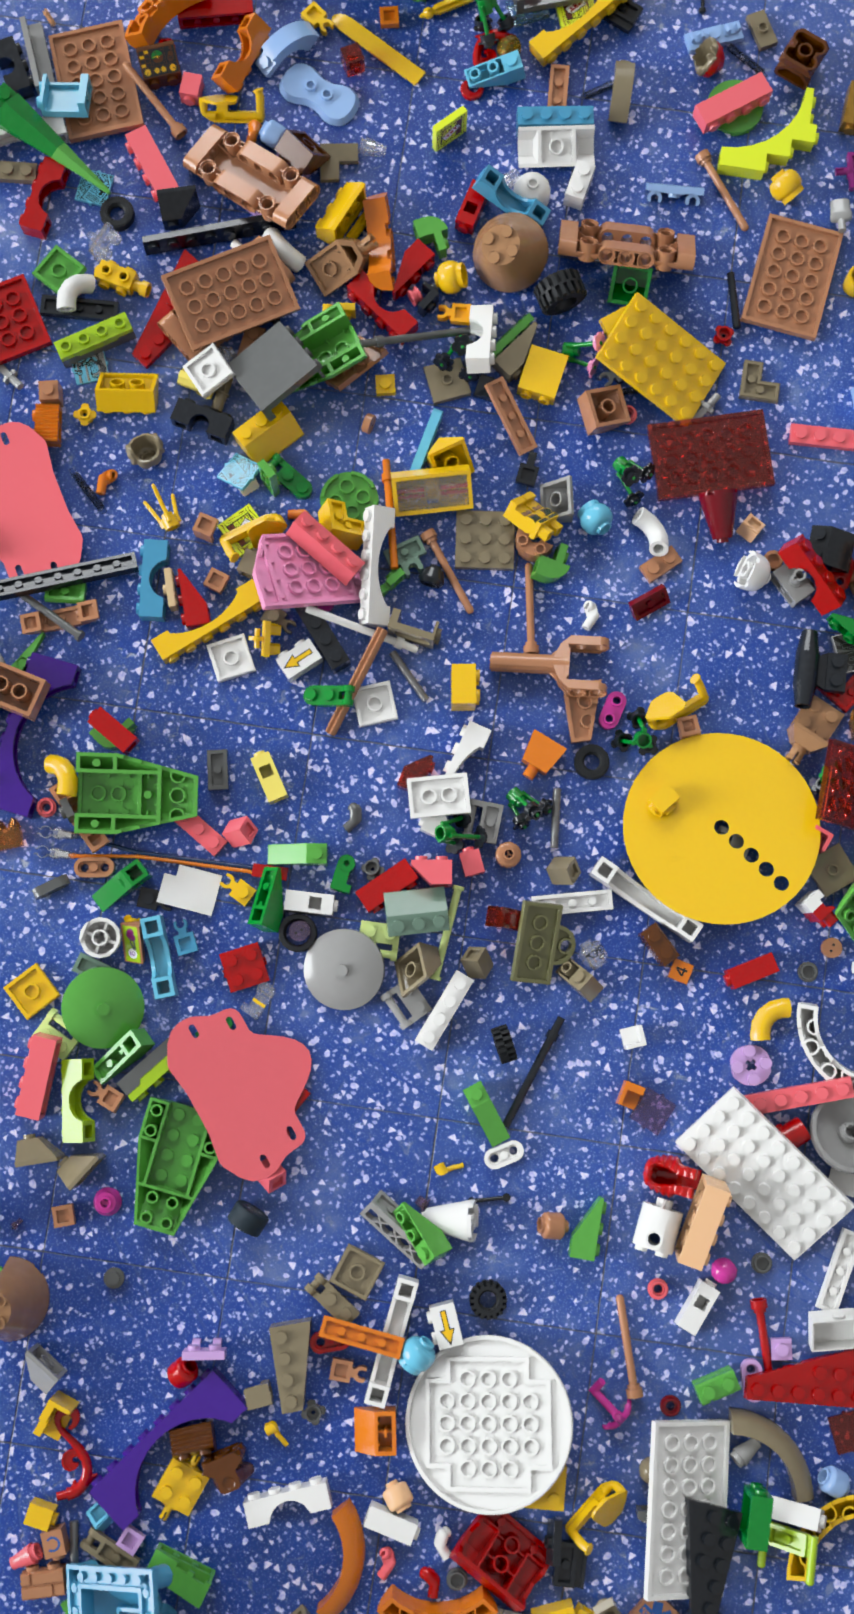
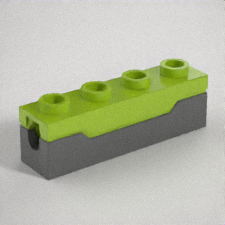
M123 312L53 343L65 368H68L72 364L131 341L136 336L126 313Z
M169 1037L116 1083L132 1102L136 1100L141 1102L149 1095L147 1091L152 1086L158 1087L165 1080L163 1077L168 1072L172 1074L167 1065V1043Z

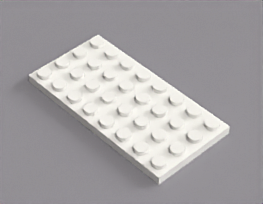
M734 1086L675 1141L707 1175L727 1183L732 1199L794 1261L854 1208V1203Z
M652 1420L644 1576V1599L646 1601L689 1599V1596H687L689 1576L686 1573L688 1526L685 1524V1517L687 1516L685 1497L727 1508L730 1420Z

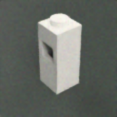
M286 889L284 910L333 916V912L338 910L339 900H335V895Z
M699 1278L674 1322L679 1327L696 1336L720 1294V1291L716 1289L717 1284L708 1278L705 1281Z
M771 1495L774 1498L771 1519L821 1533L822 1529H825L827 1516L824 1515V1510Z
M371 1500L363 1523V1527L411 1546L413 1540H417L421 1529L418 1527L417 1518L402 1512L399 1514L390 1512L387 1506Z

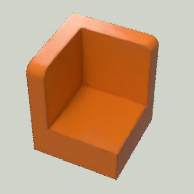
M624 1080L616 1103L635 1110L640 1096L644 1095L646 1088Z

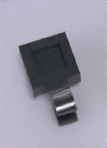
M530 451L527 463H520L515 483L534 488L539 467L534 466L537 457L536 452Z

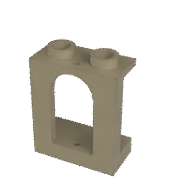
M393 608L387 626L388 635L393 637L399 636L404 638L405 641L433 649L435 644H439L442 629L439 628L438 621H436L433 633L402 624L401 610Z

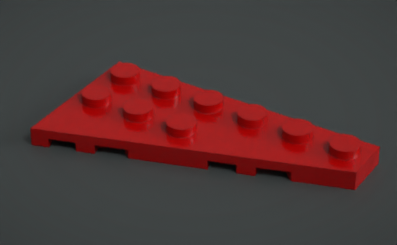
M184 249L174 270L198 262V260ZM164 289L132 353L133 357L146 369L173 344L157 324L174 309L166 289Z
M847 1349L834 1354L829 1353L803 1360L793 1365L788 1364L778 1369L745 1376L744 1398L748 1400L854 1408V1349Z

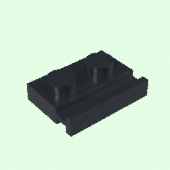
M627 0L625 3H620L611 15H606L602 19L629 35L630 30L641 16L643 7L631 0Z
M562 1540L561 1567H554L553 1586L584 1589L587 1556L574 1541Z

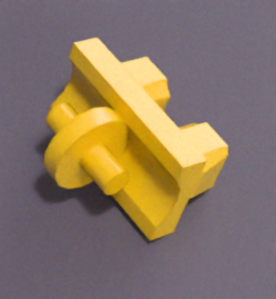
M262 620V636H260L261 629L255 628L254 636H249L248 640H254V648H260L261 641V656L263 657L280 654V643H270L271 635L281 636V625L271 623L268 620Z

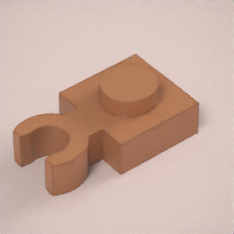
M93 1081L98 1089L96 1092L88 1090L87 1093L92 1097H99L97 1100L98 1104L116 1113L126 1095L109 1085L104 1089L101 1083Z
M333 1356L329 1380L350 1383V1377H352L357 1382L364 1383L365 1378L360 1377L358 1372L361 1370L367 1371V1366L358 1365L353 1367L354 1360Z

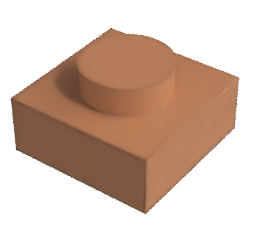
M212 567L203 582V586L222 594L230 576Z
M73 1203L51 1207L54 1228L76 1224Z

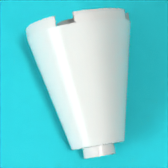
M466 1200L427 1207L425 1212L421 1214L440 1228L444 1235L467 1242H475L477 1233L473 1232L479 1223L477 1200Z

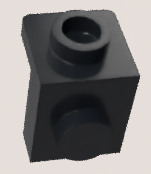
M426 281L422 284V292L426 296L418 304V313L423 317L427 313H432L439 302L438 289L433 284L429 285Z

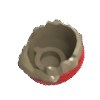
M708 37L695 49L696 54L692 56L696 74L704 78H709L721 71L725 60L723 46L715 38Z

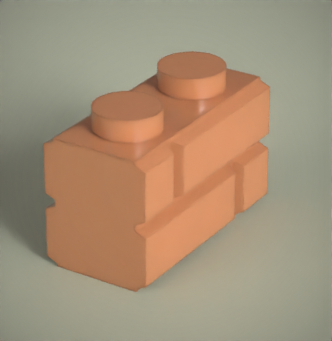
M57 1560L47 1563V1566L39 1567V1564L26 1566L20 1574L22 1600L27 1601L66 1595V1563L60 1564V1561Z

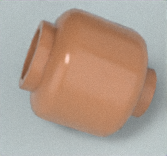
M504 842L498 846L495 852V860L499 866L511 869L520 862L521 850L515 843Z
M544 1212L537 1220V1231L544 1239L560 1240L569 1230V1222L560 1212Z

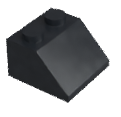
M812 525L809 541L816 554L822 558L827 570L849 573L854 548V534L833 526Z

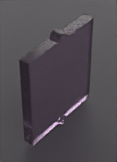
M647 1087L644 1095L640 1098L629 1117L639 1123L641 1128H646L658 1136L676 1105L666 1099L664 1094H658Z

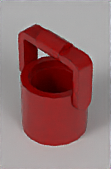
M794 1117L783 1125L778 1124L775 1126L797 1148L811 1140L808 1130L798 1117Z

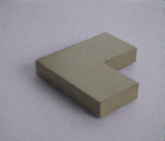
M358 143L320 144L331 156L320 167L321 183H340L339 165L358 164Z
M744 360L738 399L777 404L780 383L761 381L764 362Z

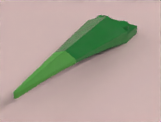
M3 82L0 85V129L34 147L111 195L110 190L26 100Z

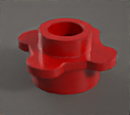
M717 326L713 342L730 346L734 330L728 326Z

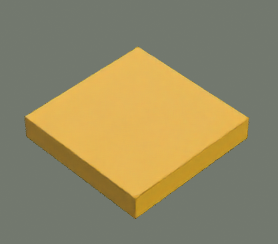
M38 963L32 965L3 987L26 1020L31 1019L61 996Z

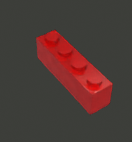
M203 0L177 14L180 29L238 25L241 24L245 15L254 13L253 0Z

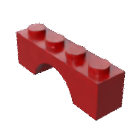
M47 156L39 164L37 179H34L31 195L26 199V209L19 218V225L24 234L46 240L52 224L48 214L43 210L44 200L51 192L65 189L70 175V169Z
M362 271L347 285V296L350 301L361 306L363 313L368 317L371 316L375 320L376 325L380 329L384 328L389 336L412 334L418 330V321L405 309L390 312L382 309L376 303L377 288L369 281L366 272Z
M801 534L783 544L778 554L789 569L801 568L813 577L816 583V593L811 601L821 616L841 607L846 599L845 591L842 587L838 586L831 571L827 570L822 558L812 548L811 542Z

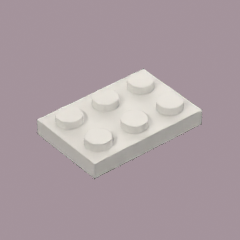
M467 772L407 778L411 819L471 813Z

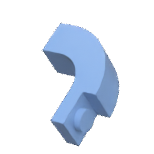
M295 21L287 24L270 36L261 48L264 51L255 64L265 77L270 78L289 54L297 50L309 51L320 35L307 21Z

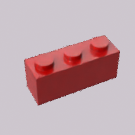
M404 858L357 890L355 894L368 913L373 911L375 914L384 908L383 893L403 891L404 889L411 890L418 885L416 881L419 878Z

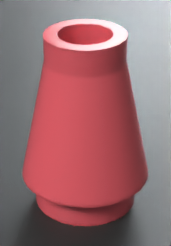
M37 1542L29 1543L17 1554L10 1557L9 1563L11 1568L16 1570L21 1567L38 1564L43 1558L42 1548Z

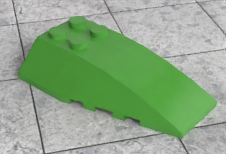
M340 302L335 303L305 321L301 325L302 329L293 336L294 338L296 336L299 337L304 344L303 349L307 347L314 356L312 360L316 358L323 366L321 371L325 377L322 378L317 372L291 394L331 379L367 358L368 355L360 344V339Z
M76 752L78 802L77 813L74 816V833L119 834L198 816L199 776L119 753Z

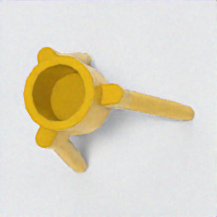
M152 484L153 491L164 513L161 516L162 520L147 501H144L143 504L157 520L161 529H165L166 532L173 531L180 526L179 522L182 521L178 513L175 495L171 494L173 514L172 511H167L155 484Z

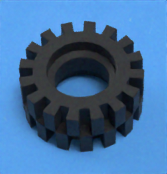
M504 1024L490 1029L501 1063L505 1064L517 1060L516 1050L507 1025Z
M484 1279L472 1287L469 1301L471 1309L476 1316L478 1315L481 1319L490 1320L491 1318L496 1319L498 1315L501 1316L503 1314V1310L506 1309L507 1297L504 1288L497 1281ZM484 1292H492L496 1296V1302L492 1307L487 1308L480 1303V1297Z

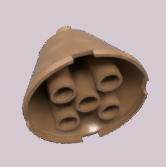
M516 212L503 213L490 219L479 231L473 246V262L481 280L489 287L505 293L519 292L534 284L541 276L540 274L547 264L549 255L548 241L541 226L531 217Z

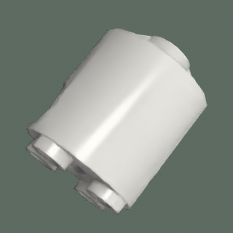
M657 1197L656 1204L643 1201L632 1241L635 1244V1249L644 1252L650 1249L656 1251L655 1255L662 1258H667L668 1254L673 1255L683 1218V1213L672 1209L673 1201ZM650 1234H658L660 1236V1242H652L650 1240Z

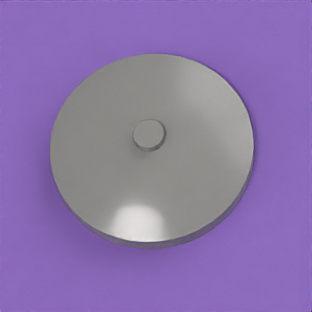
M344 928L323 934L315 940L305 957L304 978L309 991L320 1003L332 1009L351 1010L363 1006L378 993L384 980L385 964L379 947L369 936L357 930Z
M854 1098L820 1103L815 1107L810 1119V1136L813 1146L818 1155L829 1166L843 1173L854 1174Z

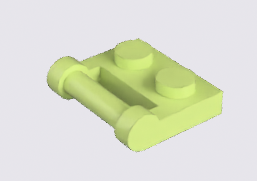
M361 920L360 932L369 936L375 943L392 945V951L382 949L380 951L383 958L396 962L400 936L389 937L386 923Z
M53 1007L33 1035L42 1032L62 1037L58 1058L61 1060L67 1059L79 1042L74 1038L71 1040L50 1024L54 1020L66 1029L62 1016Z

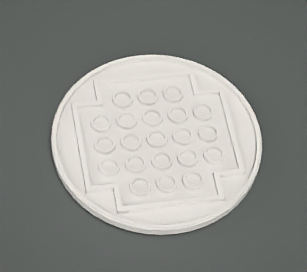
M478 1335L464 1338V1344L439 1351L435 1355L433 1365L428 1370L421 1372L413 1384L408 1398L405 1418L409 1451L424 1481L446 1502L476 1514L501 1515L523 1509L541 1498L562 1473L568 1460L573 1440L571 1403L566 1388L555 1369L531 1347L520 1341L497 1335Z

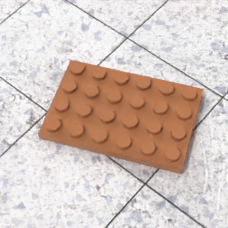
M122 19L48 36L57 82H80L81 74H89L93 88L89 117H65L71 143L135 130L144 126L136 83L123 68L125 61L129 62L131 66L132 63L125 39Z
M770 213L740 321L815 341L844 233Z
M270 234L161 275L162 282L192 352L300 311V306Z

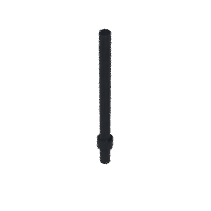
M557 1016L551 1030L548 1029L545 1035L547 1038L503 1121L506 1128L510 1127L553 1042L557 1041L559 1037L558 1032L565 1021L564 1018Z

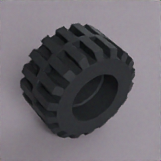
M573 268L559 270L548 275L534 288L535 297L542 313L546 316L567 312L576 307L587 296V291L577 269Z

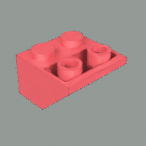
M415 856V860H411L412 869L430 887H452V860H448V856H436L435 860H427V856Z

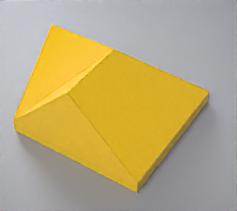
M463 437L438 438L427 454V463L430 468L469 464L471 473L475 472Z

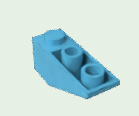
M518 50L464 70L469 88L509 85L526 78Z

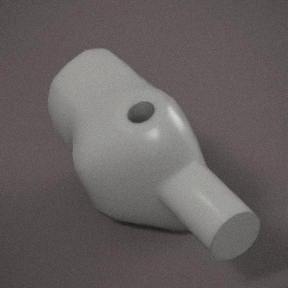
M846 198L835 199L830 202V222L838 223L839 233L846 232V222L852 220L850 200Z

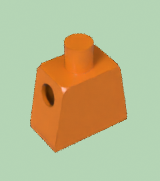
M534 729L521 761L528 765L522 775L532 781L538 772L546 775L564 755L567 748Z

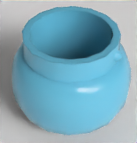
M593 499L585 503L578 511L577 515L580 519V525L586 533L590 535H603L610 530L613 515L610 508L605 504Z
M412 1336L408 1338L403 1344L400 1359H398L400 1365L414 1376H418L421 1372L428 1370L435 1361L433 1342L426 1336Z

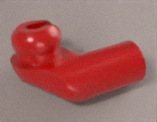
M424 1566L420 1569L419 1575L429 1585L427 1597L437 1599L440 1577L433 1568Z

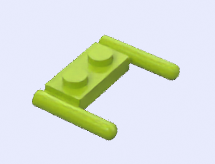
M771 1521L768 1545L804 1558L807 1557L805 1583L808 1586H813L819 1537ZM758 1551L757 1566L759 1568L765 1567L767 1552Z

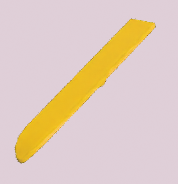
M335 14L332 16V22L338 30L414 86L426 74L425 71L345 14Z

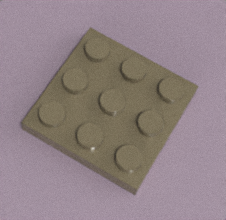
M456 511L455 569L514 570L515 525L503 516L504 511Z

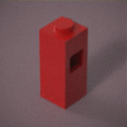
M472 179L455 219V229H458L463 234L473 235L487 202L485 197L472 189L476 181Z
M99 707L98 710L94 709L90 713L87 722L126 756L140 742L135 735L102 707Z
M770 952L724 970L723 980L727 987L730 986L731 989H737L780 970L773 953Z

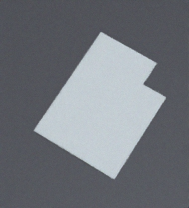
M179 864L176 876L164 873L156 902L212 916L222 875Z

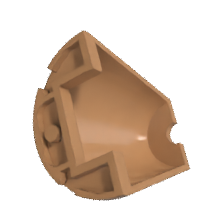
M10 1256L0 1272V1340L4 1342L20 1340L35 1331L44 1320L50 1301L49 1287L43 1273L41 1274L30 1261L16 1256Z

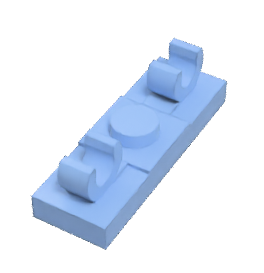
M739 20L684 34L688 54L696 53L695 49L708 37L715 38L722 46L742 42L744 38Z
M646 182L645 190L650 191L647 195L648 202H651L653 194H657V202L660 203L662 200L661 193H668V197L671 198L687 195L685 205H689L690 198H695V206H699L700 198L698 195L704 196L705 188Z

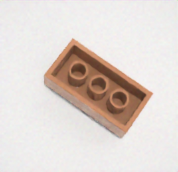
M0 661V708L35 722L51 685L45 679Z

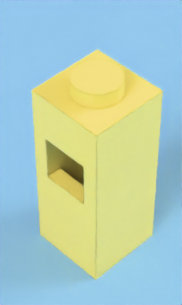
M261 750L253 754L254 757L250 758L270 805L288 798L289 796L269 751Z

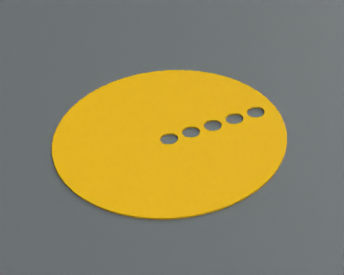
M708 733L691 736L669 745L656 754L642 768L629 790L623 813L624 843L629 860L637 876L651 894L664 905L685 917L700 922L721 925L741 924L763 918L777 911L795 897L811 875L819 853L821 831L815 829L816 825L820 826V818L815 799L805 779L780 753L748 737L727 733ZM667 783L680 796V799L674 805L676 809L670 815L664 814L660 818L649 811L646 803L657 790ZM723 820L727 822L729 831L726 834L721 835L715 831L714 825L717 821ZM738 834L742 836L744 844L741 848H733L729 844V838L732 835ZM753 848L757 850L759 858L756 862H748L744 858L746 849ZM669 856L688 858L680 861H672V863L668 864ZM769 862L772 864L774 872L771 876L766 877L759 872L761 863ZM784 876L787 878L789 886L786 890L776 889L774 886L776 877Z

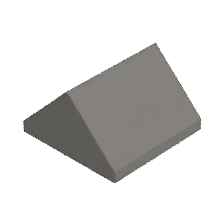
M571 475L540 485L541 506L549 508L552 513L556 512L559 515L557 518L559 523L572 522L574 516Z

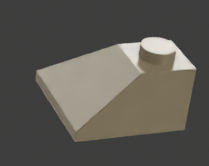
M418 942L394 962L401 996L403 998L407 997L427 981L442 963L438 947Z
M36 1133L23 1135V1139L17 1141L15 1168L58 1161L65 1157V1153L43 1136L36 1137Z
M105 1153L74 1154L70 1157L65 1156L58 1164L60 1168L56 1172L65 1186L71 1191L79 1187L107 1155Z

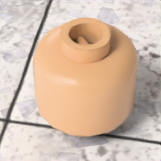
M395 1479L385 1485L387 1489L383 1492V1498L390 1512L399 1514L412 1506L411 1502L414 1497L405 1481L398 1482Z

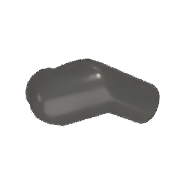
M354 802L348 806L350 819L343 825L348 833L362 821V808Z

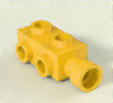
M101 259L99 265L94 269V277L98 286L104 290H109V288L115 289V292L123 297H126L127 294L132 296L135 291L140 296L148 298L151 293L152 283L144 280L139 281L138 274L133 268H124L115 261Z

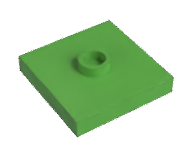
M55 245L32 272V275L57 294L64 280L75 274H84L87 269L62 248Z

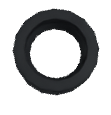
M292 914L286 917L280 924L278 930L279 939L288 950L296 953L304 952L315 942L317 927L308 916ZM295 921L304 922L310 929L309 939L302 945L292 944L286 937L287 927Z

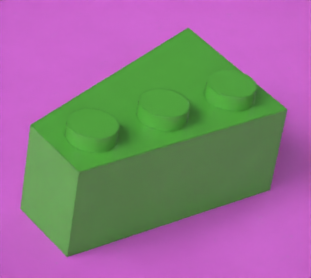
M159 1542L147 1568L167 1564L173 1573L172 1582L167 1588L199 1609L209 1590L216 1570Z

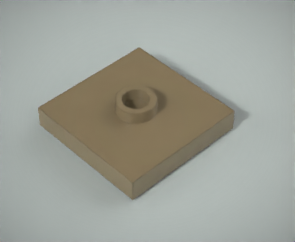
M461 357L453 359V370L450 372L446 370L441 371L434 364L423 367L434 405L471 395L468 382H465L464 379H460L458 376L463 367Z
M837 843L817 856L811 877L823 893L824 898L854 881V866L841 845Z
M348 1243L329 1282L366 1301L385 1262Z

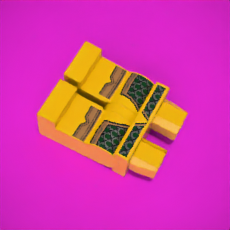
M529 491L511 500L503 516L522 531L530 534L528 537L532 540L539 537L546 542L552 535L556 537L560 534L563 525L557 521L559 515L556 512L552 513L549 508H544L534 500L536 497L534 493Z

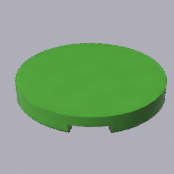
M727 80L718 84L711 91L708 98L742 82V80ZM758 106L749 114H742L736 117L733 122L725 123L718 129L724 133L731 134V136L747 134L759 123L763 114V107Z
M356 471L333 475L324 484L320 495L321 507L327 498L343 501L346 504L347 516L364 521L363 513L365 508L379 504L378 492L374 483L367 476Z

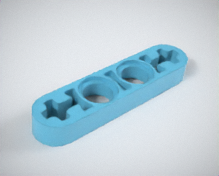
M436 408L433 409L410 470L423 469L427 454L431 449L441 423L443 411Z

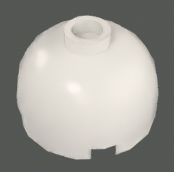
M528 172L517 179L513 192L527 199H537L547 206L550 200L551 189L548 180L543 175L537 172Z
M749 551L750 554L743 556L736 567L734 576L738 577L737 582L734 581V585L742 590L757 591L770 581L771 568L765 556L756 551Z
M102 917L85 923L79 937L85 953L96 958L111 956L118 950L122 939L120 929L116 923Z

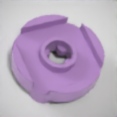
M745 1045L733 1052L730 1058L731 1073L739 1083L757 1086L769 1077L772 1061L768 1053L761 1047ZM752 1060H754V1065L756 1066L755 1069H750L748 1071L746 1069L748 1067V1065L745 1064L746 1061L751 1062Z

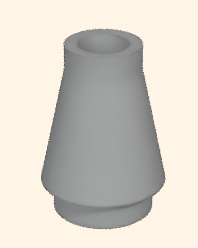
M750 1438L734 1447L730 1457L742 1468L749 1464L753 1456L761 1448V1445L757 1440Z

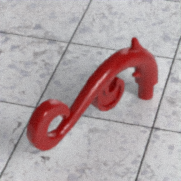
M497 29L489 30V33L495 32V36L499 38V41L515 42L516 35L508 33V31L502 30L498 32ZM485 33L475 35V38H478L473 50L474 66L497 58V53L492 49L484 50V55L487 57L483 58L481 56L484 45H478V43L481 42L480 36L485 35ZM467 80L462 83L461 94L465 99L475 101L482 97L484 87H480L476 92H472L469 90Z
M77 1408L70 1414L72 1418V1424L68 1427L70 1430L76 1428L81 1419ZM60 1410L55 1414L54 1423L59 1433L72 1446L71 1449L63 1454L62 1466L67 1471H74L79 1465V1462L73 1461L74 1457H78L82 1463V1475L79 1481L76 1483V1480H73L71 1487L56 1492L57 1501L64 1499L69 1501L82 1495L98 1474H92V1462L84 1446L62 1426L61 1418L67 1414Z

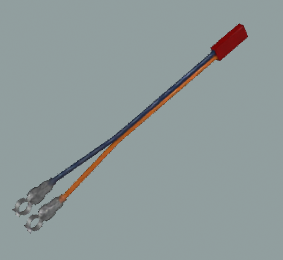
M63 828L51 829L53 835L50 834L48 837H44L49 838L53 836V838L59 840L82 839L78 833L66 831ZM108 843L105 846L135 854H75L60 848H51L50 850L47 848L50 854L41 857L45 858L49 855L52 859H75L82 857L138 858L249 873L252 877L259 878L262 876L264 867H279L253 863V865H243L139 851L113 843ZM279 867L281 868L282 881H287L289 868Z

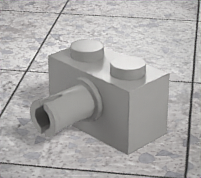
M783 564L771 573L770 580L791 608H793L810 596L815 589L813 588L812 581L806 578V572L802 573L803 569H789L786 564Z

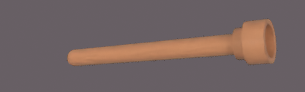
M125 61L123 68L169 124L172 136L176 140L182 139L188 132L186 127L174 120L131 64Z
M708 149L700 151L695 156L698 165L705 167L741 230L747 231L749 229L747 222L711 163L712 155Z
M434 528L426 530L420 535L424 543L430 545L466 612L472 614L474 609L437 543L436 531Z
M526 563L527 642L523 646V653L539 654V645L535 641L533 579L530 578L533 566L531 563Z
M619 1294L616 1296L629 1381L626 1395L627 1399H637L644 1396L643 1389L640 1387V1383H637L624 1296Z

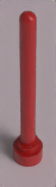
M767 1298L750 1299V1305L757 1317L764 1371L773 1370L764 1314L766 1308H768Z

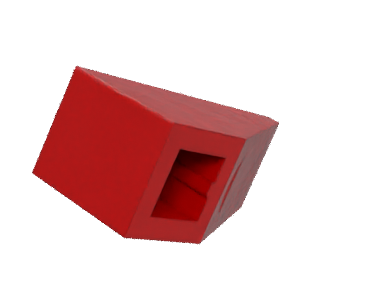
M417 239L404 252L393 290L394 301L399 297L405 296L408 288L412 284H417L422 277L421 275L425 271H430L435 264V253L420 239Z
M177 569L178 575L175 576L177 588L180 587L181 590L178 600L180 607L183 606L184 613L181 614L182 624L186 625L189 631L195 630L211 622L210 610L205 600L183 571Z

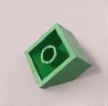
M614 265L607 302L628 305L637 292L647 299L653 268L641 269Z

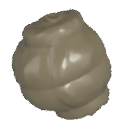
M144 433L136 436L125 446L127 457L132 465H139L143 469H149L152 466L158 465L161 462L162 454L165 452L163 442L157 433Z

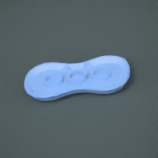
M298 63L291 66L285 72L279 84V90L284 99L293 104L310 107L323 121L333 126L347 124L355 116L359 108V97L354 90L347 86L326 81L315 68L308 64Z

